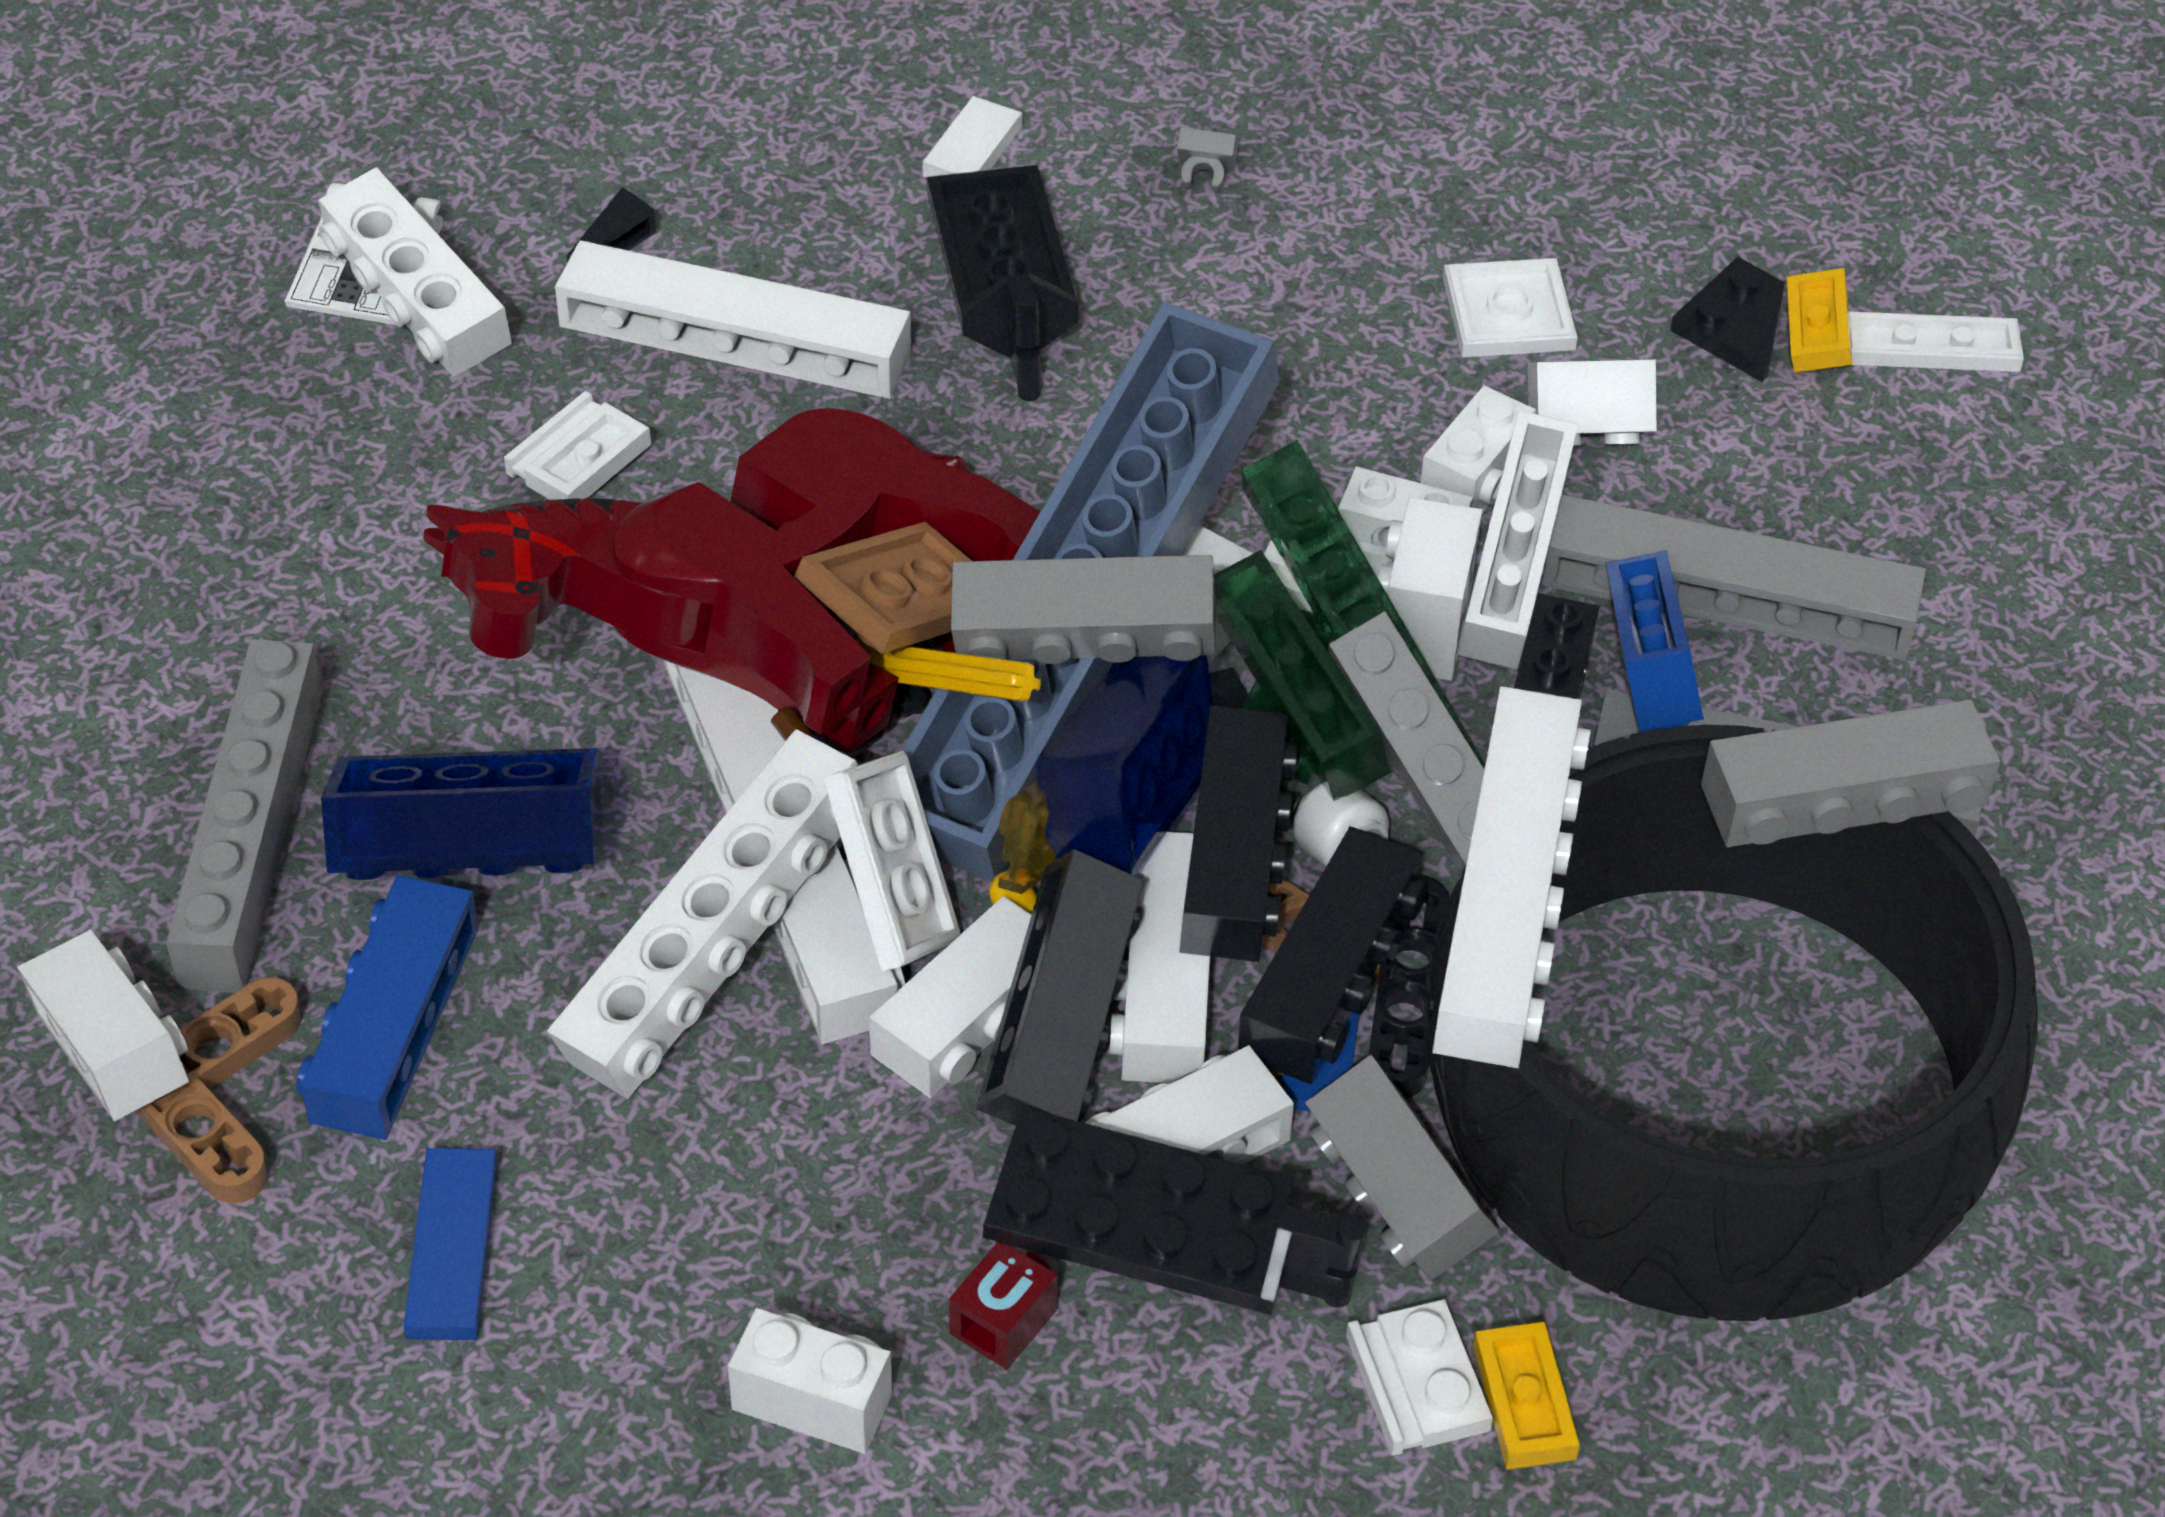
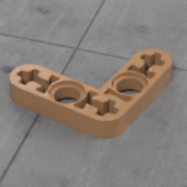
M274 977L261 978L249 983L179 1028L188 1047V1052L180 1055L179 1058H184L185 1064L190 1073H186L189 1082L135 1110L140 1118L213 1197L222 1202L231 1204L242 1203L256 1197L267 1183L268 1168L264 1151L260 1144L215 1097L210 1089L288 1039L298 1030L301 1023V1008L298 995L294 987L283 979ZM267 1005L273 1010L281 1008V1012L272 1016L266 1011L258 1014L257 1009ZM236 1021H240L243 1031L249 1028L250 1034L243 1036L241 1028ZM220 1037L232 1042L230 1049L217 1058H204L195 1053L197 1047L203 1041L210 1038ZM194 1116L209 1117L214 1121L212 1129L200 1137L187 1138L177 1133L179 1126L185 1120ZM223 1146L226 1156L234 1165L238 1167L246 1165L247 1171L244 1174L238 1176L231 1170L223 1171L220 1157L217 1154Z

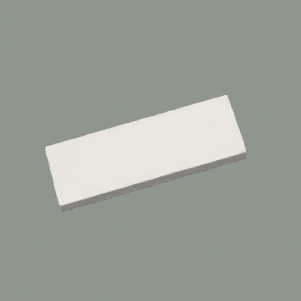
M1849 312L1853 365L2021 371L2024 357L2018 319Z

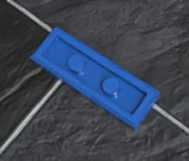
M426 1148L404 1318V1331L407 1340H478L498 1166L496 1149Z

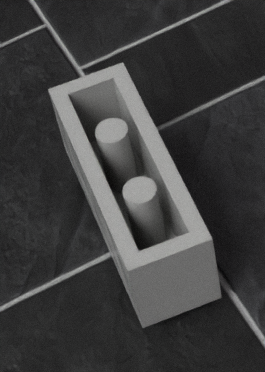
M1372 1054L1305 1102L1319 1125L1309 1131L1333 1165L1341 1159L1346 1162L1354 1176L1344 1182L1346 1187L1368 1216L1378 1210L1385 1219L1389 1228L1382 1232L1380 1236L1404 1269L1415 1262L1432 1280L1499 1233L1495 1224L1400 1089Z

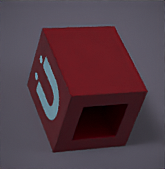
M997 1242L950 1296V1335L1008 1370L1057 1311L1058 1275L1035 1253L1030 1251L1020 1252L1010 1245Z

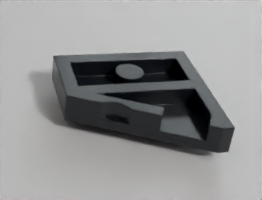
M1737 257L1673 316L1670 331L1763 382L1768 376L1785 282Z

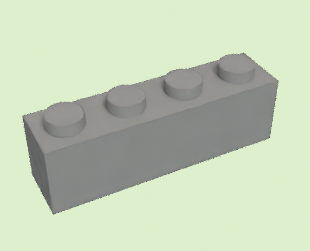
M1213 555L953 562L951 632L955 652L1008 660H1036L1045 664H1059L1074 658H1101L1108 662H1126L1134 657L1165 656L1172 660L1187 661L1195 659L1199 655H1216Z
M1384 611L1330 643L1328 661L1458 871L1463 875L1462 871L1467 864L1484 768L1389 616Z
M1965 700L1712 740L1709 744L1701 786L1726 848L1751 843L1763 845L1782 838L1819 832L1831 834L1849 827L1880 822L1898 823L1911 817L1948 811L1959 813L1978 806L1987 805L2000 759L1972 700Z

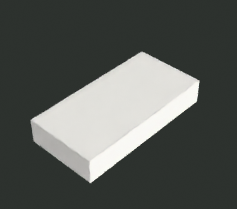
M972 96L922 162L923 177L990 170L1022 128V112Z

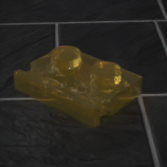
M1062 763L1006 802L1000 818L999 831L1002 836H1005L1002 860L1011 862L1010 870L999 878V888L1023 894L1042 880L1044 869L1047 865L1074 849V847L1065 845L1066 837L1077 830L1086 769Z

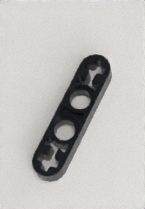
M1420 876V881L1427 883V892L1423 902L1426 903L1422 929L1409 927L1410 919H1404L1399 928L1402 934L1395 956L1403 951H1416L1423 954L1430 963L1422 969L1409 970L1398 965L1393 958L1388 967H1380L1369 1055H1373L1406 1099L1418 1094L1424 1088L1427 1080L1429 1067L1427 1033L1429 976L1432 957L1449 902L1448 893L1443 885L1435 879L1426 876ZM1397 1003H1408L1417 1007L1423 1016L1418 1021L1402 1023L1391 1018L1386 1010ZM1394 1043L1407 1045L1404 1073L1390 1071Z

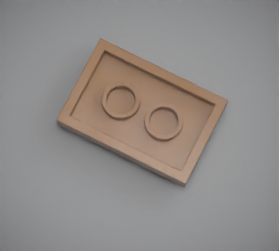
M922 522L804 556L794 578L814 594L815 599L823 607L832 610L853 628L865 644L884 654L951 632L953 562L972 561L927 522Z

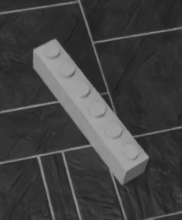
M1562 495L1548 547L1542 586L1613 600L1606 562L1667 550L1682 615L1905 661L1907 659L1917 622L1926 568L1567 495Z
M250 639L166 940L178 989L235 993L247 984L323 692L313 643Z

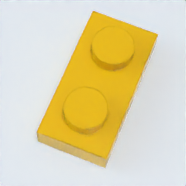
M1840 268L1787 276L1790 347L1794 373L1853 365L1845 269Z
M1545 1322L1475 1331L1473 1350L1489 1409L1493 1417V1424L1506 1470L1577 1460L1580 1444Z

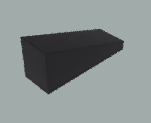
M622 187L580 240L629 251L656 233L654 208ZM578 242L567 254V263L571 255L573 254Z

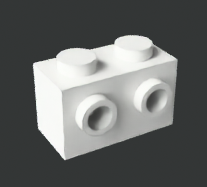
M1656 360L1528 363V406L1536 409L1535 414L1579 424L1574 445H1581V433H1604V444L1640 443L1639 432L1657 431Z
M1484 385L1424 455L1420 483L1473 497L1471 508L1483 509V513L1489 505L1495 504L1518 411L1521 410L1535 414L1536 409Z
M756 1308L728 1365L732 1410L864 1454L867 1452L892 1396L891 1351L880 1348L875 1342L863 1336H842L814 1327L806 1319L791 1313L777 1315Z

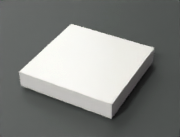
M1557 258L1444 265L1443 281L1461 357L1576 350L1577 334Z

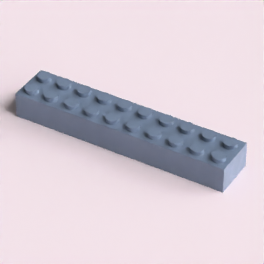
M1163 301L1013 560L1182 556L1280 383L1275 341ZM1074 658L1059 664H1045L1036 660H1015L1033 664L1034 677L1041 679L1039 691L1032 690L1030 698L1026 702L936 690L901 751L904 750L907 753L932 840L940 861L991 882L995 876L1005 871L1122 662H1108L1101 658Z

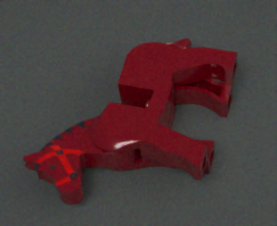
M820 408L804 411L793 416L739 456L730 501L704 484L697 482L646 503L615 499L573 498L516 503L482 512L442 505H428L426 516L438 528L425 529L423 539L444 555L441 577L447 576L451 579L455 587L467 597L470 607L469 636L472 643L485 654L506 659L524 656L533 646L536 624L545 621L557 606L562 604L570 605L613 625L628 642L646 653L730 683L760 697L776 709L781 710L791 706L796 714L804 720L806 726L818 734L824 733L836 746L847 753H851L888 726L899 677L871 664V656L834 619L837 615L832 610L823 607L815 599L814 594L794 578L802 557L927 522L971 561L1013 560L1040 511L987 478L969 473L967 462L960 456L921 451L900 432L871 416L844 409ZM952 632L933 637L943 651L955 652Z

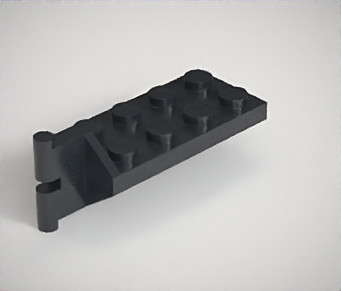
M1038 165L926 177L927 196L962 334L1009 357L1017 383L1018 396L1025 401H1034L1041 395L1039 350L1078 322V302Z
M1022 1107L983 1224L982 1238L1272 1315L1280 1288L1322 1298L1331 1307L1341 1308L1346 1306L1351 1300L1367 1226L1363 1219L1355 1215H1348L1338 1219L1301 1209L1307 1185L1306 1181Z

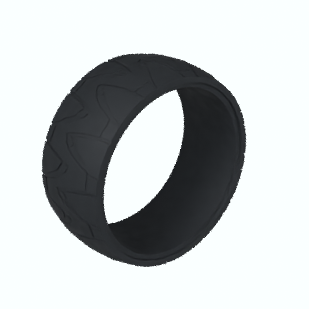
M1704 724L1677 726L1672 730H1668V727L1634 733L1627 739L1621 737L1587 749L1584 770L1570 768L1568 779L1582 781L1575 822L1561 820L1559 832L1573 834L1566 875L1552 873L1550 886L1564 888L1558 923L1593 906L1619 898L1668 891H1709L1740 895L1799 912L1829 926L1854 941L1878 959L1901 981L1919 1003L1934 1027L1947 1058L1954 1092L1932 1112L1909 1127L1880 1141L1850 1151L1820 1157L1788 1160L1746 1159L1717 1155L1680 1146L1647 1134L1618 1120L1588 1101L1568 1085L1540 1057L1529 1041L1523 1040L1519 1068L1433 1053L1438 1013L1466 865L1462 871L1461 879L1455 885L1450 896L1431 961L1427 1006L1428 1059L1435 1094L1453 1149L1466 1174H1468L1470 1181L1492 1210L1494 1208L1497 1210L1498 1217L1511 1231L1541 1256L1565 1272L1567 1270L1571 1271L1572 1276L1603 1292L1610 1294L1611 1291L1619 1294V1298L1640 1306L1676 1315L1708 1319L1710 1316L1716 1317V1320L1758 1321L1762 1317H1765L1766 1320L1793 1318L1826 1311L1850 1303L1852 1298L1858 1296L1861 1299L1889 1285L1897 1277H1901L1929 1255L1964 1219L1963 1215L1981 1198L2014 1137L2024 1103L2026 1102L2038 1038L2035 965L2030 936L2022 912H2020V906L2006 878L1999 875L2000 869L1988 851L1967 827L1949 811L1911 817L1898 823L1880 822L1849 827L1831 834L1819 832L1782 838L1769 844L1759 845L1751 843L1726 848L1701 786L1710 741L1767 731H1764V728L1740 725ZM1543 928L1542 933L1548 930V928Z

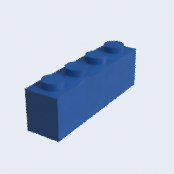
M1667 550L1606 562L1639 732L1667 727L1668 730H1672L1677 726H1688L1690 722L1703 720L1704 717L1690 647Z
M397 875L387 898L377 900L371 913L370 935L363 950L356 949L350 957L346 970V987L338 1003L331 1002L324 1014L321 1042L314 1056L307 1055L304 1058L298 1072L297 1093L303 1096L309 1123L387 1140L479 930L473 891Z

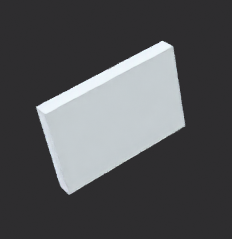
M903 750L823 777L881 971L904 966L951 944L961 935L907 753Z

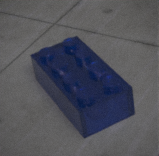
M1199 655L1197 658L1187 661L1172 660L1165 656L1134 657L1126 662L1113 663L1109 671L1093 691L1088 694L1087 698L1064 724L1056 737L1041 752L1036 766V780L1038 787L1045 791L1048 809L1046 841L1049 848L1054 849L1056 860L1071 850L1076 849L1133 876L1137 874L1200 787L1210 705H1214L1207 655Z
M598 748L337 757L321 796L327 873H345L349 879L371 880L383 876L385 871L412 870V874L416 877L435 878L449 874L452 869L478 868V872L481 874L498 876L510 874L516 871L518 867L544 866V869L548 872L570 873L582 869L584 864H594L602 826Z

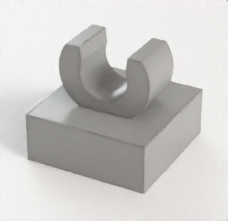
M1180 127L1177 152L1179 163L1183 165L1181 175L1185 188H1191L1194 174L1199 170L1205 169L1211 171L1214 175L1212 178L1213 191L1220 192L1225 185L1224 171L1235 172L1238 155L1236 134Z

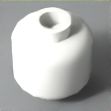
M1332 779L1317 785L1302 798L1294 817L1293 834L1300 848L1324 866H1327L1349 826L1388 840L1389 818L1385 808L1350 781Z

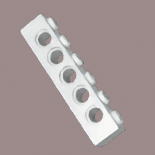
M795 729L547 1030L568 1063L626 1099H629L642 1081L647 1080L655 1073L663 1055L680 1034L697 1021L706 1002L723 981L739 969L748 950L765 929L773 925L781 917L787 902L808 876L813 875L820 869L827 853L841 837L823 777L857 766L856 760Z

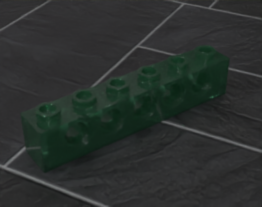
M1298 439L1242 469V489L1330 643L1385 611L1485 770L1486 764Z

